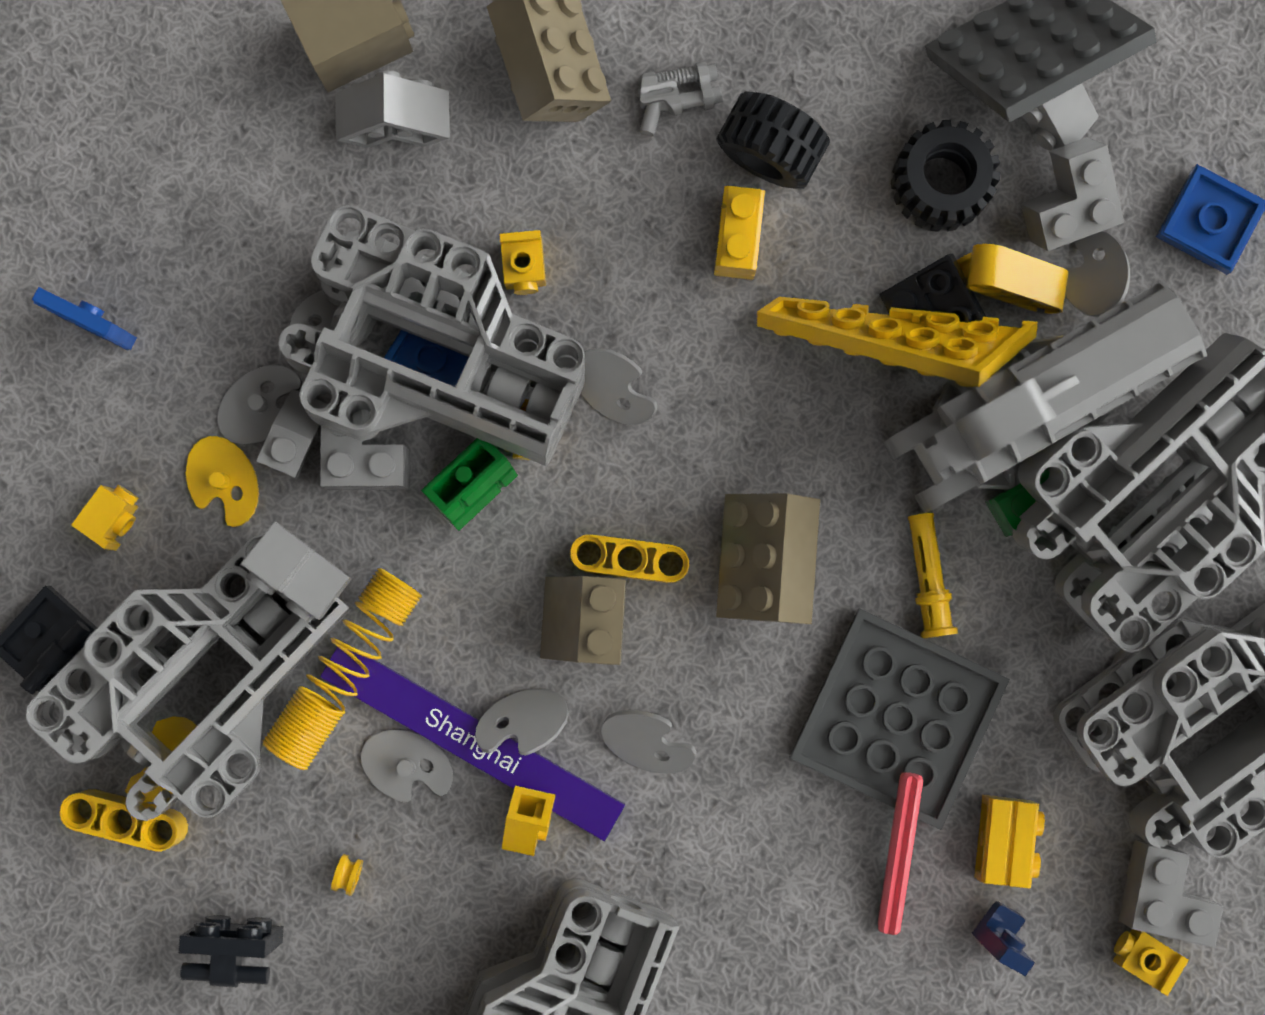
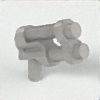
M706 61L696 63L695 67L689 66L688 68L669 70L668 72L665 71L657 74L651 71L643 73L642 76L640 75L639 86L641 88H638L637 98H640V108L645 111L639 132L646 136H654L661 112L669 111L673 116L682 115V110L703 106L704 110L715 108V103L722 102L720 86L711 87L710 83L711 81L718 80L716 65H707ZM698 81L700 90L679 94L677 84L681 85L682 83Z

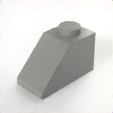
M292 389L274 420L256 461L298 479L321 425L311 420L300 402V392ZM314 399L312 407L321 409V404L326 403Z

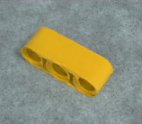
M976 244L972 249L967 288L1030 311L1037 312V308L1045 309L1044 313L1058 314L1063 312L1069 272L1062 267L1004 246Z
M590 534L577 538L570 550L573 564L581 571L593 574L662 583H676L682 580L689 569V558L686 552L680 547L669 544ZM586 543H594L601 549L600 559L593 565L582 564L578 559L579 548ZM634 548L639 551L642 556L641 565L632 571L623 569L618 563V557L622 550ZM667 553L676 554L682 561V569L675 576L665 575L659 568L660 558Z
M87 789L69 795L60 806L59 815L62 823L73 831L151 851L161 852L179 844L185 839L188 832L186 818L181 812L170 808L160 816L147 821L138 820L131 816L132 825L129 830H126L118 822L120 810L128 812L126 797L96 789ZM82 799L91 806L92 813L89 820L83 818L79 813L78 807ZM143 802V803H142V805H143L145 808H148V807H151V806H153V807H155V808L157 807L155 804H151V803H147V802ZM160 820H164L171 825L172 836L170 840H165L158 834L157 825Z

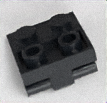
M947 254L879 294L888 313L892 307L953 313L959 316V322L982 321L983 317H986L974 292L967 288V279L954 254Z
M45 585L0 635V657L24 678L20 683L21 687L28 693L34 694L36 691L40 692L84 647L86 640L97 627L52 586Z
M206 916L205 922L195 923L193 928L180 935L178 953L211 955L210 964L183 962L180 972L181 980L209 981L210 986L238 987L239 983L267 985L270 977V968L243 966L242 957H267L283 943L284 926L272 925V919L248 918L247 924L231 923L230 916Z

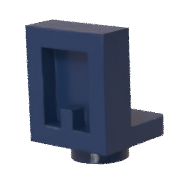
M999 901L994 902L972 934L998 962L1024 976L1028 974L1035 964L1023 951L1026 944L1016 935L1025 923V918Z

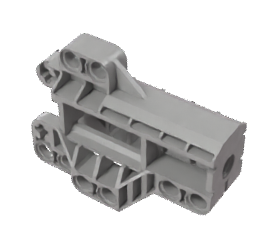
M346 205L336 209L330 216L311 257L312 268L321 281V287L326 298L334 305L339 306L333 315L330 329L324 327L320 331L308 325L292 324L282 331L278 341L279 348L287 362L297 371L307 375L299 396L300 402L311 420L351 438L363 441L375 437L380 431L427 417L547 466L553 458L556 446L560 442L572 414V409L576 405L584 386L585 353L581 344L571 337L512 314L489 253L433 230L419 229L415 231L355 206ZM351 217L360 221V230L350 231L343 235L338 232V225L345 218ZM386 233L395 234L400 239L399 245L391 243L380 236ZM422 249H432L436 254L429 258L419 253V251ZM323 260L329 261L326 268L323 264ZM468 264L475 267V270L472 274H468L457 267ZM334 288L339 289V293H335ZM372 318L469 357L456 387L360 349L359 346ZM305 343L308 344L311 351L302 348ZM295 347H299V348H300V349L298 350L297 354H296L295 351H294V348H295ZM491 371L495 372L491 380L487 395L482 394L489 380ZM533 387L534 390L529 399L526 411L521 410L520 408L522 407L525 401L529 388ZM330 394L332 396L331 402L325 408L317 409L312 407L313 400L318 395ZM365 409L371 412L369 420L364 424L356 425L350 422L351 416L358 410Z
M1162 280L1067 335L1031 341L980 387H964L958 385L953 380L948 381L943 385L944 389L932 409V414L893 435L883 444L893 461L914 449L933 480V486L914 496L923 513L936 509L976 485L978 488L1004 489V491H1007L1021 483L1018 477V470L1023 460L1082 426L1100 425L1112 409L1207 356V352L1200 332L1179 297ZM1078 438L1073 443L1072 454L1079 450L1081 438Z
M1223 333L1206 349L1207 356L1189 365L1128 423L1082 426L1026 458L1019 466V480L1036 502L1019 517L1021 522L1018 524L1017 530L1013 529L1014 540L1019 546L1042 559L1054 558L1071 544L1079 553L1057 574L1055 579L1056 592L1086 626L1097 633H1104L1112 643L1126 652H1137L1145 648L1197 598L1210 599L1220 594L1265 552L1261 488L1265 483V349L1245 337ZM1078 438H1081L1079 450L1072 455L1073 443ZM1176 451L1183 459L1181 466L1170 476H1166L1159 487L1143 502L1140 501L1127 517L1117 526H1113L1110 529L1111 532L1105 535L1097 524ZM1049 467L1050 474L1048 479L1040 484L1039 479L1042 472ZM1172 496L1171 502L1162 511L1158 512L1156 509ZM1146 520L1148 524L1132 538L1130 534ZM1036 529L1038 530V533L1041 535L1038 540H1036L1037 537L1034 534ZM1232 540L1231 546L1226 551L1227 544ZM1198 570H1201L1197 579L1194 580L1195 574ZM1075 578L1080 580L1079 584L1084 589L1082 596L1073 591L1074 587L1071 582ZM1167 591L1169 594L1168 605L1162 611L1154 612L1151 604L1153 598L1159 592ZM1102 603H1108L1109 613L1100 608ZM1129 621H1136L1138 631L1135 637L1129 641H1122L1120 631L1123 625Z
M263 535L251 538L202 589L134 590L88 637L84 647L27 706L25 716L31 729L65 760L72 763H81L104 757L119 743L132 759L147 768L144 771L145 774L130 789L126 797L128 812L138 820L147 821L160 816L178 799L193 813L204 818L214 817L228 808L261 771L264 700L351 610L338 597L321 620L311 615L305 621L294 612L290 615L268 593L263 592L245 577L250 570L241 563ZM242 576L246 583L245 590L240 596L233 597L230 591L231 583L237 577ZM276 591L287 602L290 601V598H288L286 595ZM149 613V622L146 625L145 620L147 614ZM243 619L259 635L266 639L262 645L238 625ZM174 634L184 644L170 657L161 646ZM222 638L253 669L172 752L140 721ZM147 662L157 672L144 683L139 677V669ZM86 672L91 677V686L88 691L83 687L82 683ZM45 701L43 720L47 726L39 722L36 714L40 704ZM55 704L60 711L58 721L54 719L52 714ZM235 754H243L251 762V770L245 777L235 775L230 768L231 759ZM210 785L218 789L221 795L218 807L209 808L202 803L200 794L204 786ZM158 786L163 787L165 790L161 791L153 800L157 807L145 808L142 805L145 800L142 792L148 793ZM170 792H172L175 795L173 798L171 797Z
M1265 603L1231 628L1176 618L1140 651L1131 653L1122 649L1119 650L1114 656L1111 666L1056 706L1053 714L1056 728L1083 765L1091 770L1101 772L1108 780L1120 786H1130L1142 778L1149 784L1147 788L1151 795L1132 809L1129 816V826L1134 834L1153 847L1162 849L1161 847L1170 843L1175 845L1186 837L1194 846L1211 856L1221 858L1232 854L1265 829ZM1174 635L1175 647L1166 652V642ZM1141 659L1143 662L1142 671L1133 676V665ZM1114 683L1117 691L1107 698L1099 700V691L1103 685ZM1251 694L1262 711L1179 770L1170 757V752L1245 696ZM1080 707L1084 715L1080 718L1077 729H1069L1065 723L1066 714L1070 709ZM1128 759L1125 762L1127 770L1123 774L1115 770L1121 761ZM1249 802L1248 811L1241 816L1242 807L1245 803ZM1216 826L1214 837L1207 841L1208 832Z
M574 878L567 880L557 891L535 950L478 971L461 1015H565L568 1007L591 1015H646L680 926L671 915L659 908L640 903L639 900L612 890H605L601 886L582 879ZM587 902L583 908L573 910L578 903ZM601 936L611 942L624 945L625 947L622 951L614 945L598 940L599 937ZM570 943L568 947L558 949L562 944ZM584 976L594 982L609 986L608 991L597 984L583 980Z

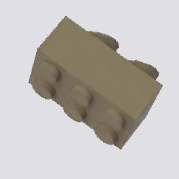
M494 0L486 6L496 35L495 40L501 50L511 82V90L515 95L523 121L579 122L611 102L606 79L594 49V42L589 33L580 0Z
M788 493L725 494L717 618L812 624L820 499Z

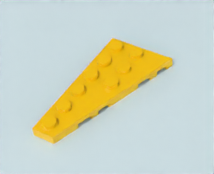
M777 297L757 311V326L773 330L777 335H791L808 340L812 345H827L841 349L848 355H863L880 360L884 365H899L914 369L924 376L943 377L953 380L958 385L964 387H980L1037 337L1038 322L1023 320L1022 327L1018 328L999 326V318L983 317L982 321L959 322V316L953 313L892 307L890 308L889 315L868 313L869 305L853 304L851 308L837 310L830 309L827 301Z

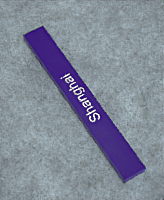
M339 647L336 648L330 659L332 662L366 675L365 671ZM350 651L367 667L370 675L367 678H360L341 671L357 688L358 695L354 697L513 789L515 786L555 794L552 809L554 813L603 841L607 839L625 807V803L536 752L526 756L520 755L518 742L512 738L505 740L495 751L489 754L482 752L475 738L479 719L379 661ZM326 665L320 677L344 691L354 693L347 682Z

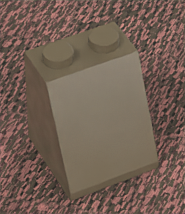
M281 0L301 44L327 92L413 52L409 39L414 37L415 34L400 0Z
M588 576L545 577L540 658L580 663L621 665L626 579Z

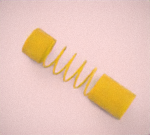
M377 568L375 575H372L373 578L365 586L366 589H363L361 596H358L361 602L356 601L355 605L376 622L390 638L371 632L349 620H342L378 656L360 651L336 638H330L331 642L349 655L365 671L366 675L349 670L323 656H318L320 661L347 682L354 693L338 689L310 674H306L309 680L335 700L342 711L314 691L300 686L298 690H295L291 701H288L289 704H286V708H283L284 711H281L282 715H279V718L276 719L277 722H274L272 729H269L270 732L262 740L267 750L297 769H308L310 763L313 762L312 759H315L317 752H320L319 749L327 741L326 738H329L331 731H334L333 728L336 727V724H339L340 717H343L345 713L344 705L330 690L351 697L358 695L355 685L341 671L360 678L370 677L367 667L350 651L369 659H382L379 649L361 632L383 641H394L390 630L370 612L398 626H404L405 619H408L410 612H413L412 609H415V605L422 598L419 592L382 568Z

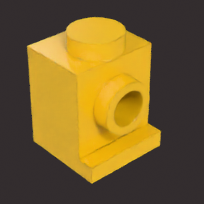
M540 230L499 234L506 289H514V294L516 295L537 293L538 287L546 286L543 242ZM527 256L530 258V263L525 268H519L515 265L518 257Z
M100 485L71 526L103 549L117 551L121 544L115 538L118 535L122 537L133 526L136 520L133 514L138 508L135 503L139 498L120 485H117L115 489Z
M515 786L506 817L501 849L534 856L538 840L546 841L556 795Z
M1131 929L1130 932L1125 931L1119 937L1114 947L1116 956L1113 962L1166 996L1169 995L1189 961L1146 932ZM1152 953L1155 954L1150 965L1146 967L1144 963L1146 956Z

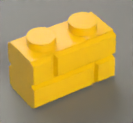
M724 186L714 276L754 280L757 270L765 190Z
M982 795L974 878L987 884L1031 888L1032 878H1038L1041 867L1040 854L1035 853L1036 836L1041 837L1043 835L1045 826L1044 812L1039 811L1038 803L1031 800Z

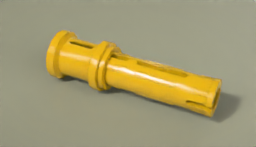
M934 513L908 516L920 593L916 594L915 602L921 608L924 630L920 635L924 639L958 634L957 627H954L952 624L949 601L953 599L952 593H950L949 589H945Z

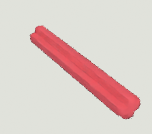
M903 772L899 779L878 917V929L884 934L897 935L901 930L923 787L922 776L916 773Z

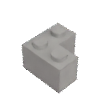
M384 70L377 72L375 77L365 81H355L351 87L335 93L336 141L362 147H373L393 139L418 146H429L450 138L449 91L433 87L431 81H411L401 78L398 72Z
M1081 83L1021 117L1027 121L1033 131L1032 137L1034 141L1042 148L1052 150L1053 148L1057 149L1081 140L1099 116Z
M1088 137L1049 151L1058 190L1021 203L1030 241L1047 251L1124 223L1108 145Z
M321 404V408H325L329 404ZM361 409L354 412L350 422L356 425L364 424L370 418V411ZM321 425L320 486L328 490H410V449L404 444L370 445V439L357 440Z
M275 521L241 563L250 570L245 577L247 580L270 595L275 591L290 598L286 607L305 621L311 615L321 620L352 580Z
M1134 839L1118 921L1134 930L1216 948L1224 906L1208 898L1183 893L1190 854L1166 846L1159 849L1147 842Z

